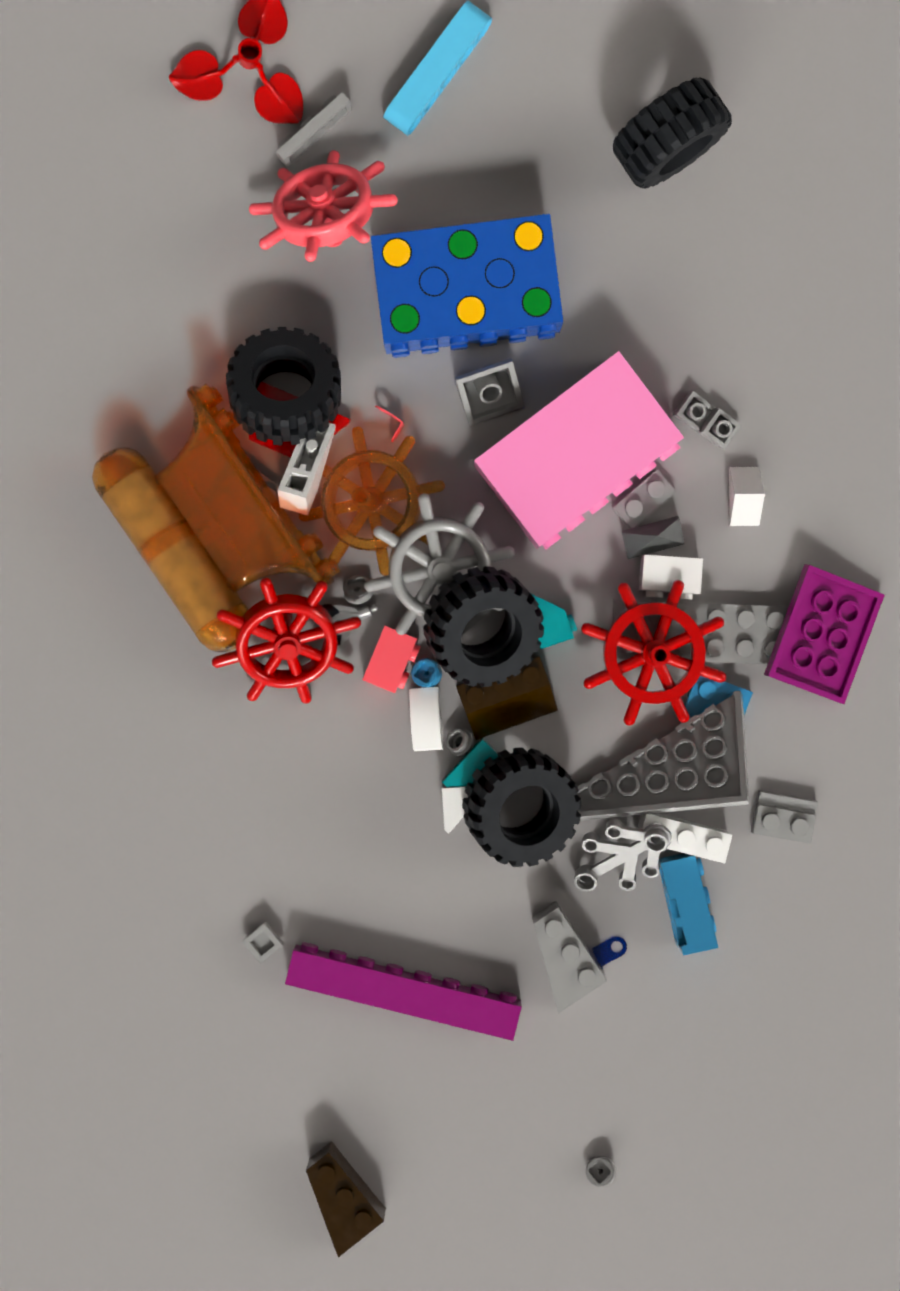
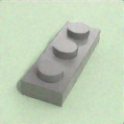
M341 92L337 97L333 95L328 98L322 105V110L315 117L313 115L307 117L300 125L301 129L294 136L288 135L278 145L279 149L276 152L279 160L286 168L292 165L352 111L351 102L347 96Z

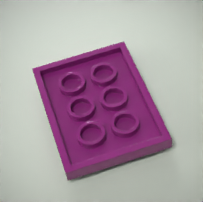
M804 564L764 675L837 703L845 704L885 595L812 565Z

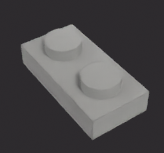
M657 469L612 509L629 529L635 528L671 497L676 490Z

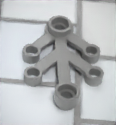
M617 819L609 820L606 823L605 834L608 838L613 840L626 838L637 841L633 844L600 840L599 835L596 833H586L582 840V848L586 852L594 853L598 851L613 855L593 866H580L575 871L574 885L581 891H592L597 886L599 876L624 863L623 872L619 875L618 885L622 890L631 891L636 887L637 877L635 870L638 855L648 850V857L642 863V874L647 878L657 877L660 872L659 855L660 852L665 851L670 845L671 832L668 828L659 824L649 825L645 829L624 827L623 823ZM611 828H617L618 830L613 831ZM588 841H592V842H594L595 844H589V843H587V842H588Z

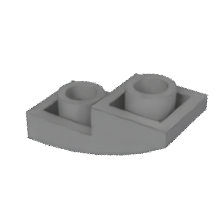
M694 391L687 393L673 413L676 418L722 449L728 446L742 426L723 410L715 408Z

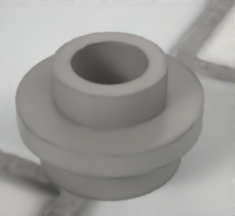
M465 728L452 730L446 739L447 748L456 757L466 756L474 745L472 732Z

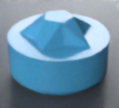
M422 658L413 665L411 676L418 686L423 688L435 687L442 678V669L436 661Z

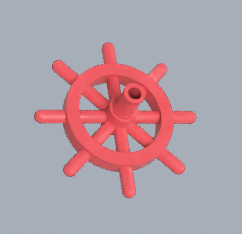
M332 150L328 154L326 164L315 165L296 174L291 173L286 168H280L277 174L284 183L277 190L273 201L253 203L249 206V212L252 215L272 214L277 227L260 239L259 246L267 250L282 239H285L294 245L306 247L304 257L308 262H313L317 257L319 247H337L342 244L343 240L351 236L360 243L366 244L370 240V236L362 227L371 217L373 209L376 207L395 206L398 202V198L394 194L372 195L368 181L384 171V163L376 161L360 172L351 166L338 164L340 154L338 151ZM333 185H340L332 191ZM353 191H356L359 194L358 196L346 197ZM302 196V197H304L306 200H297V199ZM350 209V210H349L347 213H345V214H343L341 211H339V210ZM288 213H299L290 220L287 218ZM313 219L311 226L304 225Z

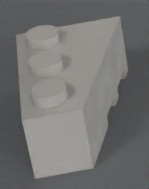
M554 902L533 916L532 920L559 1014L607 982V979L557 902Z

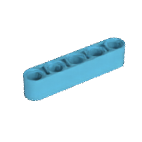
M469 0L466 1L392 100L383 118L409 136L485 35L492 23V17Z

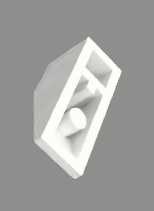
M329 423V427L324 432H316L315 438L309 441L303 438L300 439V444H296L278 487L280 508L304 515L309 514L326 464L336 429L335 424Z

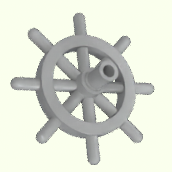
M423 493L418 497L422 520L410 526L399 537L382 526H376L373 529L375 537L393 547L389 557V575L367 580L364 588L368 592L389 587L393 588L398 599L407 608V611L396 626V632L399 635L407 633L417 615L424 617L425 610L431 609V605L426 604V601L436 585L440 593L439 587L444 582L448 584L454 580L452 576L457 574L455 571L475 566L480 571H483V567H491V562L514 556L515 550L511 546L487 551L481 538L472 530L484 511V505L481 502L474 503L464 520L460 522L450 518L434 517L430 497L428 494ZM437 531L454 533V536L442 553ZM424 535L427 537L430 553L428 554L412 545L418 538ZM466 540L475 554L453 559ZM404 556L410 557L424 567L402 572ZM426 579L415 597L408 592L404 585L405 583ZM493 608L497 611L503 610L502 608Z

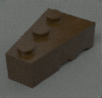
M332 1141L309 1159L306 1173L339 1258L384 1222L386 1208Z

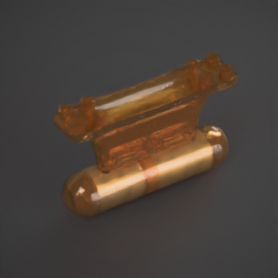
M205 383L200 388L191 386L186 390L193 408L194 420L192 430L183 448L164 469L156 474L144 456L137 450L129 447H119L104 453L94 465L92 480L95 490L198 640L211 651L226 653L236 649L235 635L237 628L219 621L216 615L221 609L241 617L246 613L248 607L237 593L239 590L257 580L280 573L302 574L311 578L316 584L319 581H324L329 587L334 583L333 576L341 570L332 557L328 559L325 557L321 560L316 553L324 547L320 538L314 532L304 535L301 530H298L285 509L280 508L278 499L274 496L270 487L239 444V439L233 432L241 424L237 423L232 411L227 412L224 408L220 411L216 406L224 401V399L214 386L210 388Z

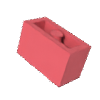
M384 625L362 680L393 693H396L398 688L404 689L410 674L405 672L409 661L415 662L421 646L416 645L418 638L408 634L399 635L396 629Z

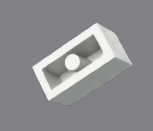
M642 555L638 591H646L645 597L663 598L664 592L670 593L673 582L681 580L684 583V589L680 599L692 600L693 594H701L703 559Z

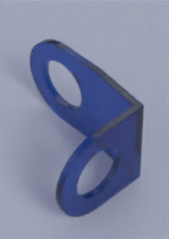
M613 937L592 948L601 969H603L602 966L624 955L627 950V944L623 938ZM615 941L622 944V950L617 953L611 949V945Z

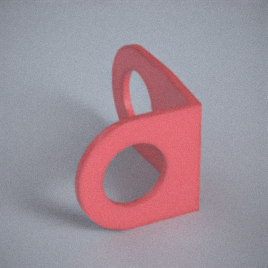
M375 405L377 409L393 417L400 423L398 429L396 430L391 440V442L393 443L399 435L401 429L403 428L404 423L390 412Z

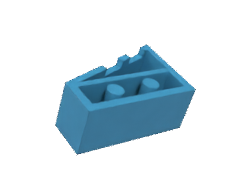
M685 853L659 858L660 876L675 944L683 956L719 948L715 932H717L713 915H710L708 904H710L708 889L703 887L700 877L704 875L701 859H696L695 856Z

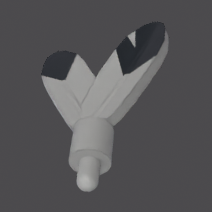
M335 604L322 605L332 619L337 621L351 617H358L361 620L372 616V612L379 609L377 605L371 607L366 605L358 609ZM355 629L337 634V646L343 644Z

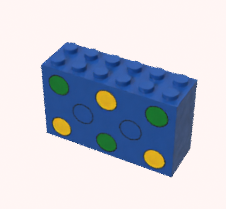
M550 214L371 236L386 354H392V357L400 358L409 356V351L421 350L422 354H432L439 352L441 347L450 346L451 350H463L468 348V344L479 343L480 347L497 345L498 340L509 339V343H520L526 341V337L538 336L539 340L554 338L555 333H560L563 325V314Z

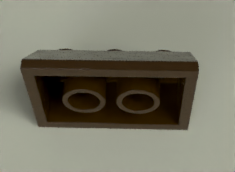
M540 656L533 657L528 666L525 664L520 669V674L515 677L513 675L507 677V681L504 683L492 682V686L481 687L479 683L474 687L464 683L456 685L476 740L558 711Z

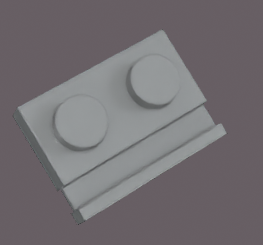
M759 791L751 832L753 834L811 844L816 819L815 813L819 802Z

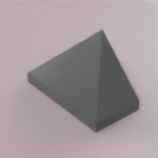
M679 516L622 531L628 559L684 544Z

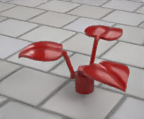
M249 0L243 6L238 17V27L241 34L249 38L240 42L238 55H234L221 70H218V62L211 53L204 50H194L186 54L169 75V81L180 93L194 100L208 101L214 99L222 92L223 84L219 76L224 75L239 62L245 69L251 70L256 68L264 86L257 89L254 96L255 108L262 118L272 123L298 124L303 116V98L295 80L285 73L278 72L268 81L261 64L262 47L259 40L264 44H275L285 36L287 31L288 19L280 0Z

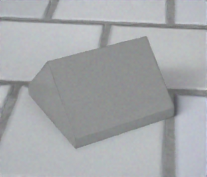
M512 358L455 377V385L469 426L525 407Z

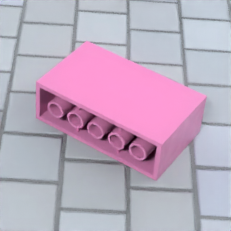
M618 351L474 460V467L534 547L538 549L543 546L546 550L561 539L558 533L566 528L570 532L585 521L582 515L588 510L593 515L609 502L606 498L608 495L613 493L617 497L633 484L630 480L636 475L640 479L657 465L654 461L660 457L664 461L681 447L678 442L684 437Z

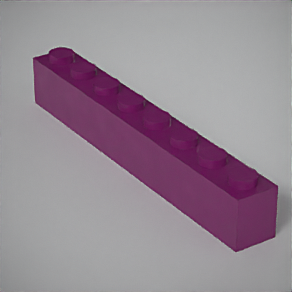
M303 942L301 945L296 944L293 949L285 985L514 1041L522 1004L521 1000L517 999V996L513 993L501 991L500 994L488 992L489 989L487 987L472 984L471 987L462 986L460 981L453 978L444 977L442 981L431 978L432 974L425 971L416 970L415 973L403 971L404 968L400 965L387 963L386 966L375 964L374 959L359 956L357 960L346 957L347 953L340 950L331 949L330 952L318 950L319 947L312 943Z

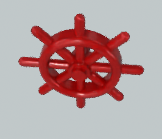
M263 578L260 581V586L265 599L254 604L242 617L224 609L217 612L216 616L219 621L237 628L235 633L236 651L215 656L212 659V665L215 668H220L239 662L244 671L255 680L247 693L249 701H256L265 686L274 688L296 687L301 702L308 704L311 702L312 696L307 684L323 675L329 667L346 674H351L354 671L352 663L335 657L338 644L337 634L359 628L361 620L358 617H351L333 622L328 611L319 604L328 589V585L324 581H319L307 598L294 594L276 595L271 579ZM291 613L297 614L296 617L294 618L293 622H292V614H291ZM271 617L274 628L273 630L260 625V623ZM309 618L320 626L300 632ZM251 634L267 640V642L248 647ZM324 638L321 650L305 644ZM272 653L265 665L255 659V657ZM298 655H303L312 660L301 666ZM282 660H287L288 670L277 669Z
M681 580L673 582L665 604L649 602L639 605L630 586L623 582L619 584L618 591L627 610L615 619L609 630L590 623H584L581 627L583 634L604 641L603 661L605 669L587 677L583 682L584 687L592 689L611 680L621 692L629 696L631 699L623 719L626 725L630 726L635 723L642 702L649 704L670 702L678 720L681 723H686L690 716L681 696L695 685L700 676L719 683L726 680L725 672L704 665L706 649L703 636L724 626V619L722 617H715L697 625L687 613L677 608L684 589V583ZM661 615L654 636H652L644 616ZM673 619L685 632L665 641ZM633 622L642 642L621 634ZM691 644V660L670 653L683 645ZM617 646L638 653L617 663ZM666 664L686 671L677 683H674ZM643 665L636 686H633L626 680L623 674ZM654 668L662 683L663 690H647Z

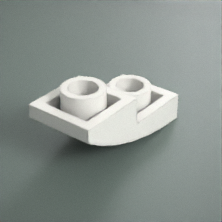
M438 687L409 689L413 750H442L443 721L440 716V689Z

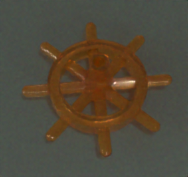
M357 426L352 429L356 453L343 458L333 468L325 464L322 476L326 479L321 492V506L310 509L308 515L299 513V519L302 522L324 518L329 530L339 539V542L328 557V563L331 566L338 565L350 546L363 551H375L380 574L387 576L389 575L387 549L391 548V546L373 534V529L376 526H382L380 514L397 525L391 532L399 537L406 529L417 523L420 515L419 495L441 492L445 489V483L442 480L418 484L413 472L403 463L415 445V438L413 436H406L392 456L381 451L367 450L363 429ZM370 464L385 465V470L374 485ZM357 467H359L362 487L345 477ZM397 473L405 488L384 492ZM340 487L351 494L352 500L336 503L338 488ZM407 499L404 515L387 505L388 503ZM358 510L346 529L340 521L338 514ZM368 517L373 539L356 536ZM426 535L418 538L420 541L428 545Z

